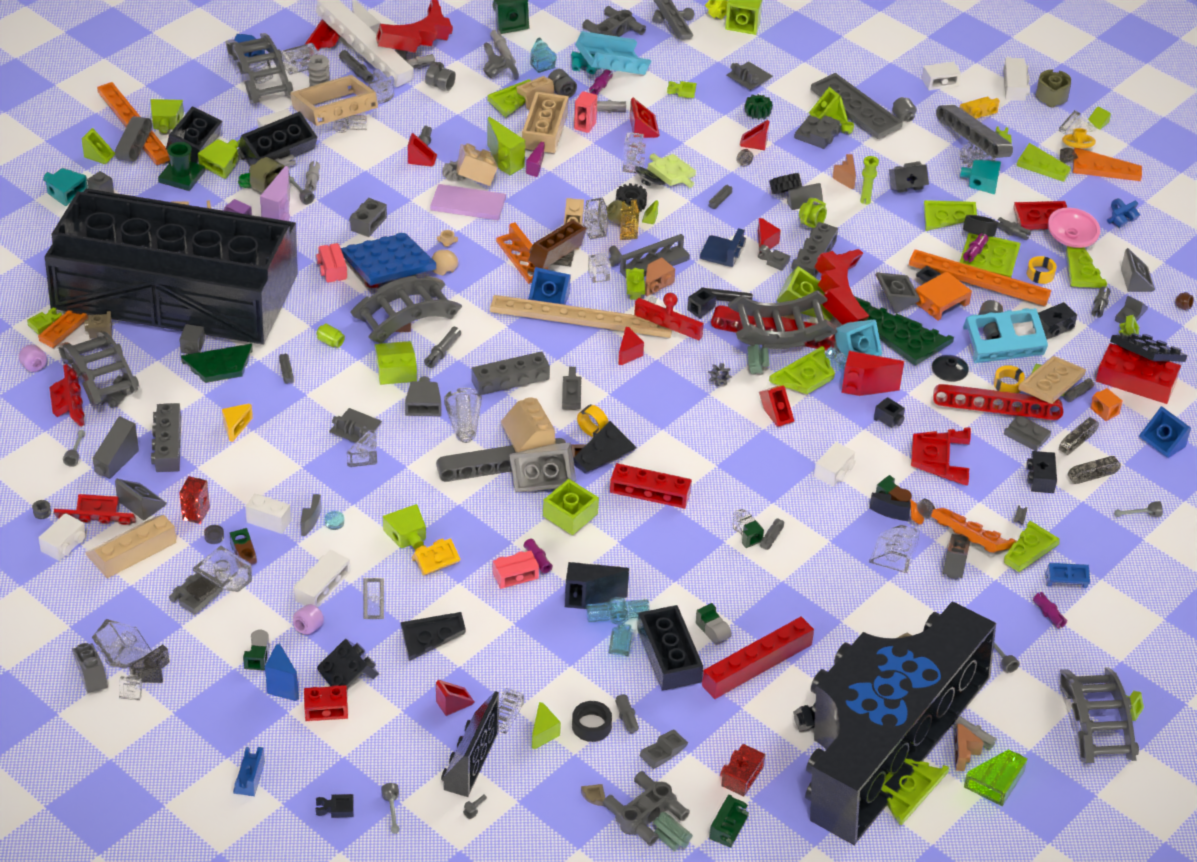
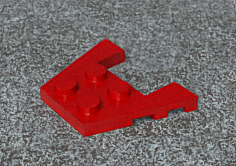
M966 427L962 431L948 429V432L937 433V431L914 433L912 437L911 466L968 486L970 468L950 466L949 460L950 443L970 445L971 427Z

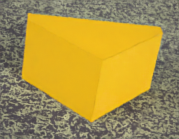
M251 404L222 409L223 424L229 441L233 442L253 419Z

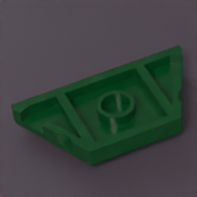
M251 343L181 355V362L190 366L191 371L198 375L205 383L243 377L245 367L249 362V355L253 352V345Z

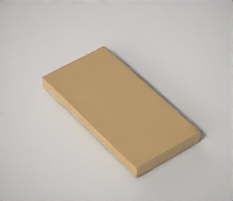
M1052 356L1019 384L1018 389L1052 404L1085 376L1086 369L1059 357Z

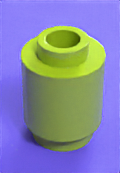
M327 323L319 326L316 334L319 341L333 348L342 346L345 340V335L342 334V331Z

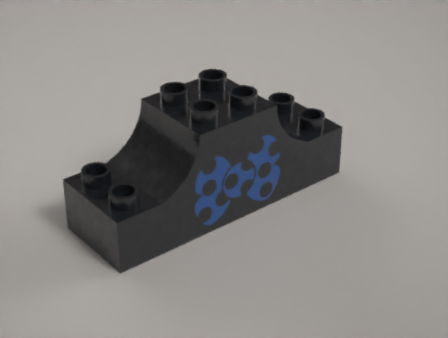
M952 601L941 614L933 612L928 617L921 633L902 638H883L862 632L852 645L845 642L840 646L835 655V665L829 671L821 669L815 675L810 688L811 692L816 694V702L810 711L815 722L814 741L826 749L825 751L820 748L816 749L810 756L806 766V771L812 774L811 782L805 794V798L811 801V822L855 846L888 805L887 799H893L892 794H887L881 790L886 775L888 773L894 774L885 783V786L898 793L901 787L899 784L900 778L907 775L911 776L914 773L913 766L904 762L905 759L923 762L990 679L996 622ZM908 778L902 780V785L907 782Z

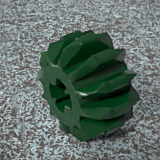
M751 94V97H747L744 104L747 116L752 117V119L757 118L758 120L769 117L773 108L770 97L759 94Z

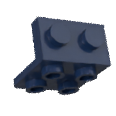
M738 228L732 240L710 235L700 253V259L733 267L737 258L739 259L742 247L744 248L746 244L745 230Z

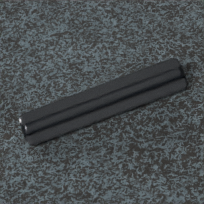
M706 288L716 295V300L731 302L741 295L753 300L752 293Z

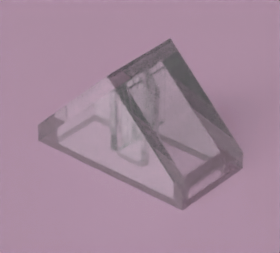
M1076 110L1059 127V132L1065 135L1073 134V129L1083 128L1087 132L1097 131V128Z
M363 578V619H384V578Z

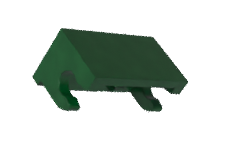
M728 794L710 826L709 839L732 848L749 817V812L744 810L748 805Z

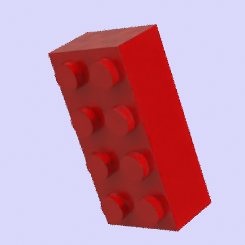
M1109 343L1099 365L1095 382L1168 404L1177 383L1181 365L1169 361H1152L1121 346Z

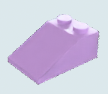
M287 166L282 169L261 194V217L289 221L290 183L289 168Z

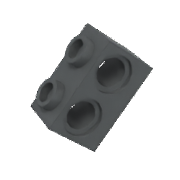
M368 197L351 214L349 219L351 231L370 237L386 220L387 204Z

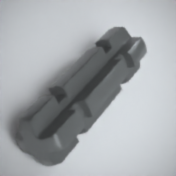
M727 184L709 200V207L716 209L732 193V186Z
M287 353L279 355L282 376L286 384L294 382L290 358Z
M1087 378L1084 382L1064 394V398L1067 402H1071L1090 390L1095 383L1091 378Z
M779 518L774 520L764 535L765 537L760 541L761 548L770 549L772 543L780 534L779 531H782L785 522Z

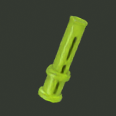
M867 156L863 160L865 166L862 170L864 179L860 202L864 204V199H866L865 205L871 203L873 182L877 177L876 167L879 165V159L874 156Z

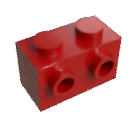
M347 685L304 688L305 721L348 719Z

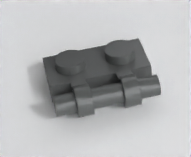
M196 572L194 575L186 578L184 584L173 589L169 599L172 602L179 599V605L195 615L222 592L223 589L220 583L208 576L203 578L200 572Z

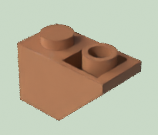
M662 257L648 264L645 281L646 296L656 293L675 282V268Z

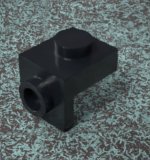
M800 706L793 711L794 721L798 726L799 732L815 728V722L810 712L812 706Z

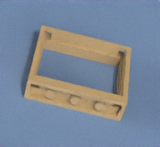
M353 75L290 92L293 108L297 112L300 111L315 126L378 108L376 92ZM351 93H355L357 95L323 106H314V104L335 99Z

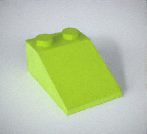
M489 116L487 118V146L494 157L497 167L510 176L525 167V140Z
M797 266L787 277L776 301L779 303L802 298L815 291H819L822 295L825 292L818 286L820 281ZM820 304L824 319L830 322L833 315ZM814 308L801 312V314L816 318Z
M411 341L374 344L380 385L417 381V363Z

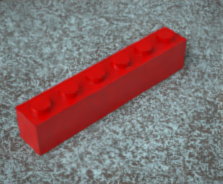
M800 616L704 669L702 687L714 699L724 695L810 647L813 642L814 628Z

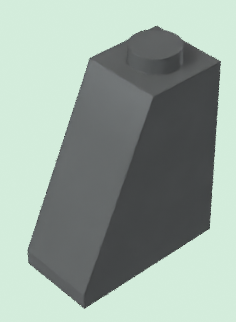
M121 416L117 418L92 458L94 472L111 479L139 452L136 423Z

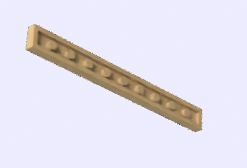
M500 295L493 296L490 306V312L618 331H625L626 327H630L635 333L671 338L672 330L632 314Z

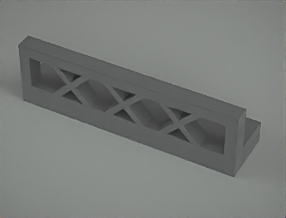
M679 234L621 255L620 273L626 279V269L638 268L644 269L645 277L648 264L661 257L672 266L690 260V254L683 248L684 236ZM675 242H678L677 246L671 248ZM664 247L660 252L656 253L659 248ZM645 253H648L645 258L640 259ZM633 258L630 263L626 264V260Z

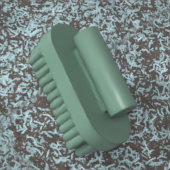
M758 344L748 346V365L751 374L764 373L763 367L769 366L768 348H761Z
M661 812L659 817H656L653 821L658 827L654 832L659 835V839L673 851H676L679 845L687 848L693 835L671 815Z

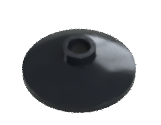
M635 166L634 169L642 178L641 182L647 186H651V184L665 185L666 182L648 169Z
M954 355L939 356L932 363L933 373L944 381L956 382L963 380L969 372L968 364L962 358Z

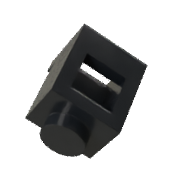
M704 287L688 296L687 310L699 319L703 318V314L716 307V295Z
M886 397L876 405L874 420H880L891 428L895 425L900 426L905 420V407Z

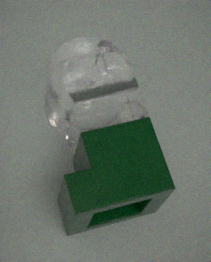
M744 509L736 510L733 513L732 527L741 534L743 546L749 548L760 543L764 536V529L756 519Z

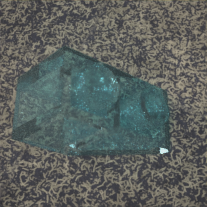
M540 37L537 38L531 49L530 65L537 73L554 69L557 60L556 53Z
M620 623V625L612 628L608 654L627 657L631 655L636 629H631L632 625Z

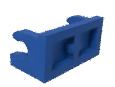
M1049 563L1045 572V578H1048L1046 586L1051 587L1052 583L1083 584L1082 588H1087L1090 584L1089 565Z
M249 747L245 748L240 770L235 780L233 794L255 797L265 764L264 747H258L256 754L250 753Z

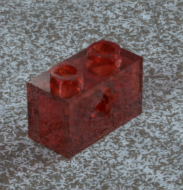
M188 476L179 492L182 520L201 524L210 509L207 480Z
M742 744L739 750H734L730 763L723 766L720 773L722 777L721 786L745 797L764 768L766 754Z

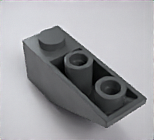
M82 643L77 645L76 648H72L86 692L91 693L108 688L104 666L93 643Z

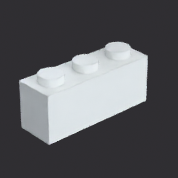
M1006 57L1003 69L1005 100L1025 101L1026 95L1030 93L1028 65H1026L1025 58Z
M331 549L325 555H322L316 565L310 568L301 580L296 582L294 586L295 601L304 606L312 604L319 607L351 573L350 559Z

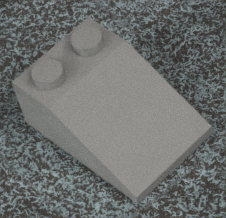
M571 442L551 444L509 455L515 492L555 489L568 479L576 481Z

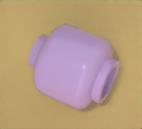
M30 344L23 347L20 351L19 361L28 371L37 372L46 365L47 356L37 345Z
M312 604L305 605L296 611L293 616L294 628L305 635H309L319 629L324 622L321 610Z

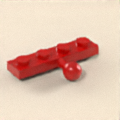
M670 292L664 295L663 303L666 308L639 297L635 301V316L699 341L703 337V322L673 311V307L678 302V298L674 293Z

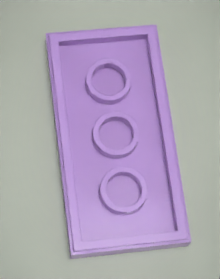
M438 184L430 210L499 220L506 200V194Z

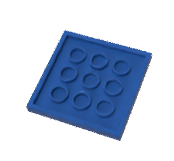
M397 233L389 237L383 236L380 239L367 240L363 243L350 244L347 247L341 248L343 257L370 285L436 269V262L406 233Z

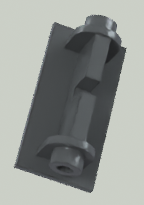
M118 375L113 385L126 381L124 375ZM126 388L103 396L104 399L101 405L107 402L111 408L117 407L125 398L124 395L127 396L130 389Z

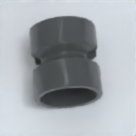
M431 64L425 75L426 84L433 87L437 85L439 89L444 91H450L456 79L455 71L447 68L443 69L442 66Z
M555 69L549 74L548 78L553 81L554 91L558 95L569 96L570 98L575 94L577 83L563 69Z

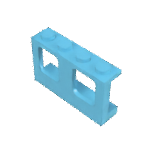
M581 31L575 44L589 65L595 68L645 75L652 62L650 59L638 58L635 54L634 49L637 45L635 39Z
M1025 308L1018 311L1008 310L1001 313L991 312L985 315L974 314L966 317L963 329H968L975 352L972 357L974 363L1040 356L1045 354L1048 347L1036 308ZM1032 321L1036 334L1016 335L1013 327L1014 323ZM996 322L1001 338L982 340L978 328L984 327L988 323Z

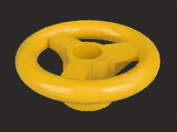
M1075 128L1073 133L1067 134L1062 138V142L1065 145L1073 148H1090L1096 144L1095 138L1087 135V130L1083 128Z

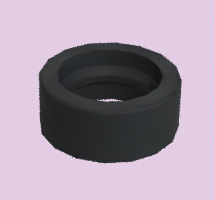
M966 215L963 230L975 235L983 233V236L986 234L988 237H993L996 235L998 221L979 215Z
M585 701L576 706L572 713V730L574 734L587 742H597L606 738L612 730V712L609 707L598 701ZM587 715H596L601 717L605 723L598 727H587L580 723L579 720Z

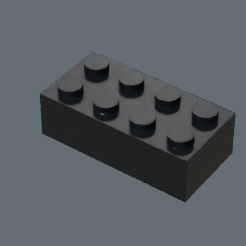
M299 111L242 134L238 147L250 165H253L265 157L273 160L282 159L291 154L296 157L315 149L318 137Z
M678 605L639 612L637 630L661 690L702 683L703 664Z

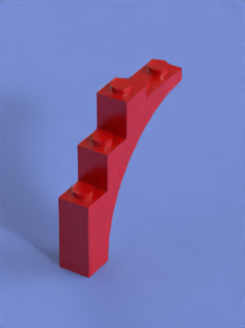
M431 0L427 10V17L418 22L405 25L380 23L376 40L379 47L416 53L417 47H420V45L432 47L433 41L436 39L448 40L449 34H452L453 25H451L449 18L442 15L439 1Z
M860 249L849 250L838 255L834 251L823 252L818 256L817 263L814 266L821 274L818 286L825 292L824 296L827 298V301L822 303V305L842 325L850 322L866 321L869 317L854 297L848 282V269L855 267L863 255Z

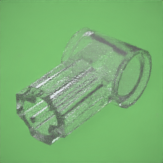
M352 115L335 120L333 128L338 133H344L347 130H367V115Z

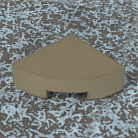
M603 784L581 786V794L588 802L597 806H603L605 799Z

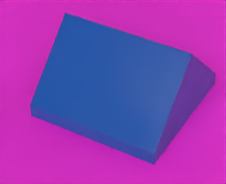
M535 267L528 300L566 305L570 295L571 275Z
M1161 406L1139 437L1169 458L1186 447L1191 427Z
M276 644L265 665L267 694L297 701L299 700L297 671L281 644Z

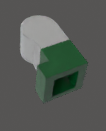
M713 603L697 609L695 623L714 644L732 636L729 625L716 612V607Z
M258 629L251 633V650L244 651L243 655L244 669L265 671L270 649L267 631Z

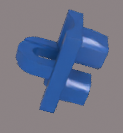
M1120 198L1114 199L1111 202L1112 217L1106 221L1109 224L1114 222L1121 228L1128 223L1125 216L1131 222L1137 220L1140 216L1136 209L1139 203L1135 200L1126 205Z

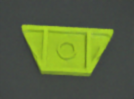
M821 346L771 374L769 381L804 394H809L833 380L835 372L830 366L829 358H826L825 348Z
M905 759L904 762L913 766L914 773L911 776L907 775L900 778L899 784L901 787L898 793L885 786L886 782L894 774L888 773L886 775L881 790L893 795L892 800L891 798L887 799V806L901 826L948 774V766L943 765L942 768L929 766L928 762H915L911 759ZM908 778L907 782L902 785V780Z

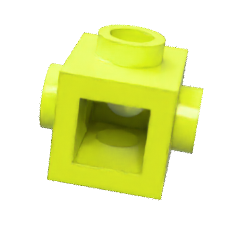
M709 0L704 6L709 10L707 12L709 15L722 20L727 13L728 0Z

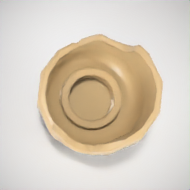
M438 250L432 256V259L436 262V269L432 271L436 274L444 276L447 271L453 273L458 267V258L452 251Z

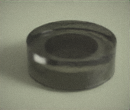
M743 149L738 153L736 161L742 167H746L751 164L754 155L750 150Z
M925 498L917 503L919 513L924 518H931L932 511L935 509L933 503Z
M219 525L206 527L204 530L205 541L209 544L222 542L224 539V529Z

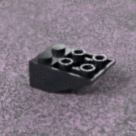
M568 562L565 584V607L587 609L626 598L628 596L629 568Z

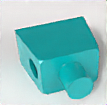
M973 160L972 168H961L960 177L970 178V188L995 195L1001 161Z
M65 168L59 169L54 174L47 172L43 177V181L46 182L47 193L64 206H68L77 191L84 192L86 188L88 189L86 175Z

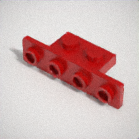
M322 19L306 41V50L311 57L316 55L320 48L334 47L341 36Z
M65 364L63 365L65 378L49 387L52 412L56 417H59L69 411L70 417L82 427L85 425V414L82 408L83 400L80 394L79 376H77L73 368Z
M78 494L76 510L54 509L53 512L58 519L66 513L86 523L91 520H98V522L103 524H109L111 521L122 525H130V522L136 523V517L133 513L118 512V496Z

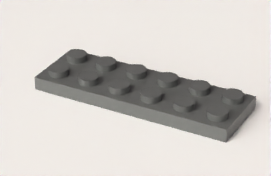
M833 73L811 84L810 90L820 97L829 87L837 92L842 98L847 117L876 139L896 131L903 125L900 119L837 73Z

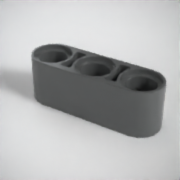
M133 116L130 119L115 149V156L118 160L136 161L152 129L150 118Z

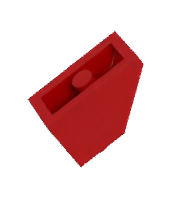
M784 385L759 391L763 409L776 427L795 421Z

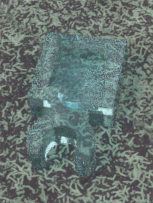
M832 347L828 348L825 355L834 359L839 364L838 367L845 370L848 356L839 353Z

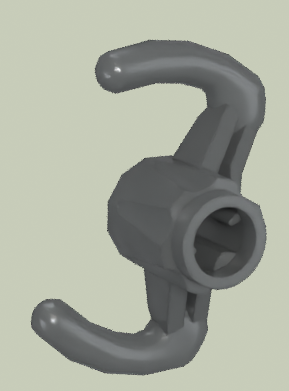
M484 43V50L489 59L483 68L485 74L489 78H495L504 69L509 68L513 78L517 80L519 73L514 63L510 59H504L501 55H495L491 44Z

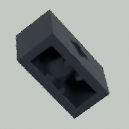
M927 164L889 169L891 190H897V193L907 192V188L912 187L914 190L924 189L925 185H929Z
M1065 302L1038 312L1046 339L1056 337L1075 328L1078 314Z
M1032 451L1031 458H1027L1026 469L1030 471L1027 475V483L1031 485V492L1054 493L1057 484L1055 452Z

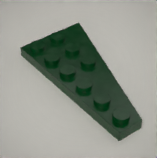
M854 296L869 315L867 320H876L879 339L915 366L954 342V337L951 335L947 337L941 335L939 330L934 328L929 330L922 327V323L897 313L895 315L887 312V309L883 307L878 309L871 306L870 302Z

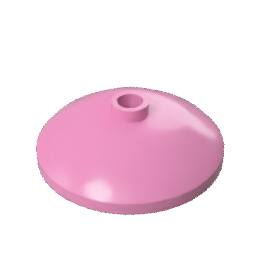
M1061 208L1054 211L1049 217L1048 229L1051 235L1066 246L1074 248L1088 247L1094 244L1100 236L1099 223L1092 215L1083 210Z

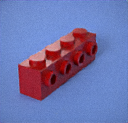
M616 463L610 479V493L686 509L692 487V479L619 463Z

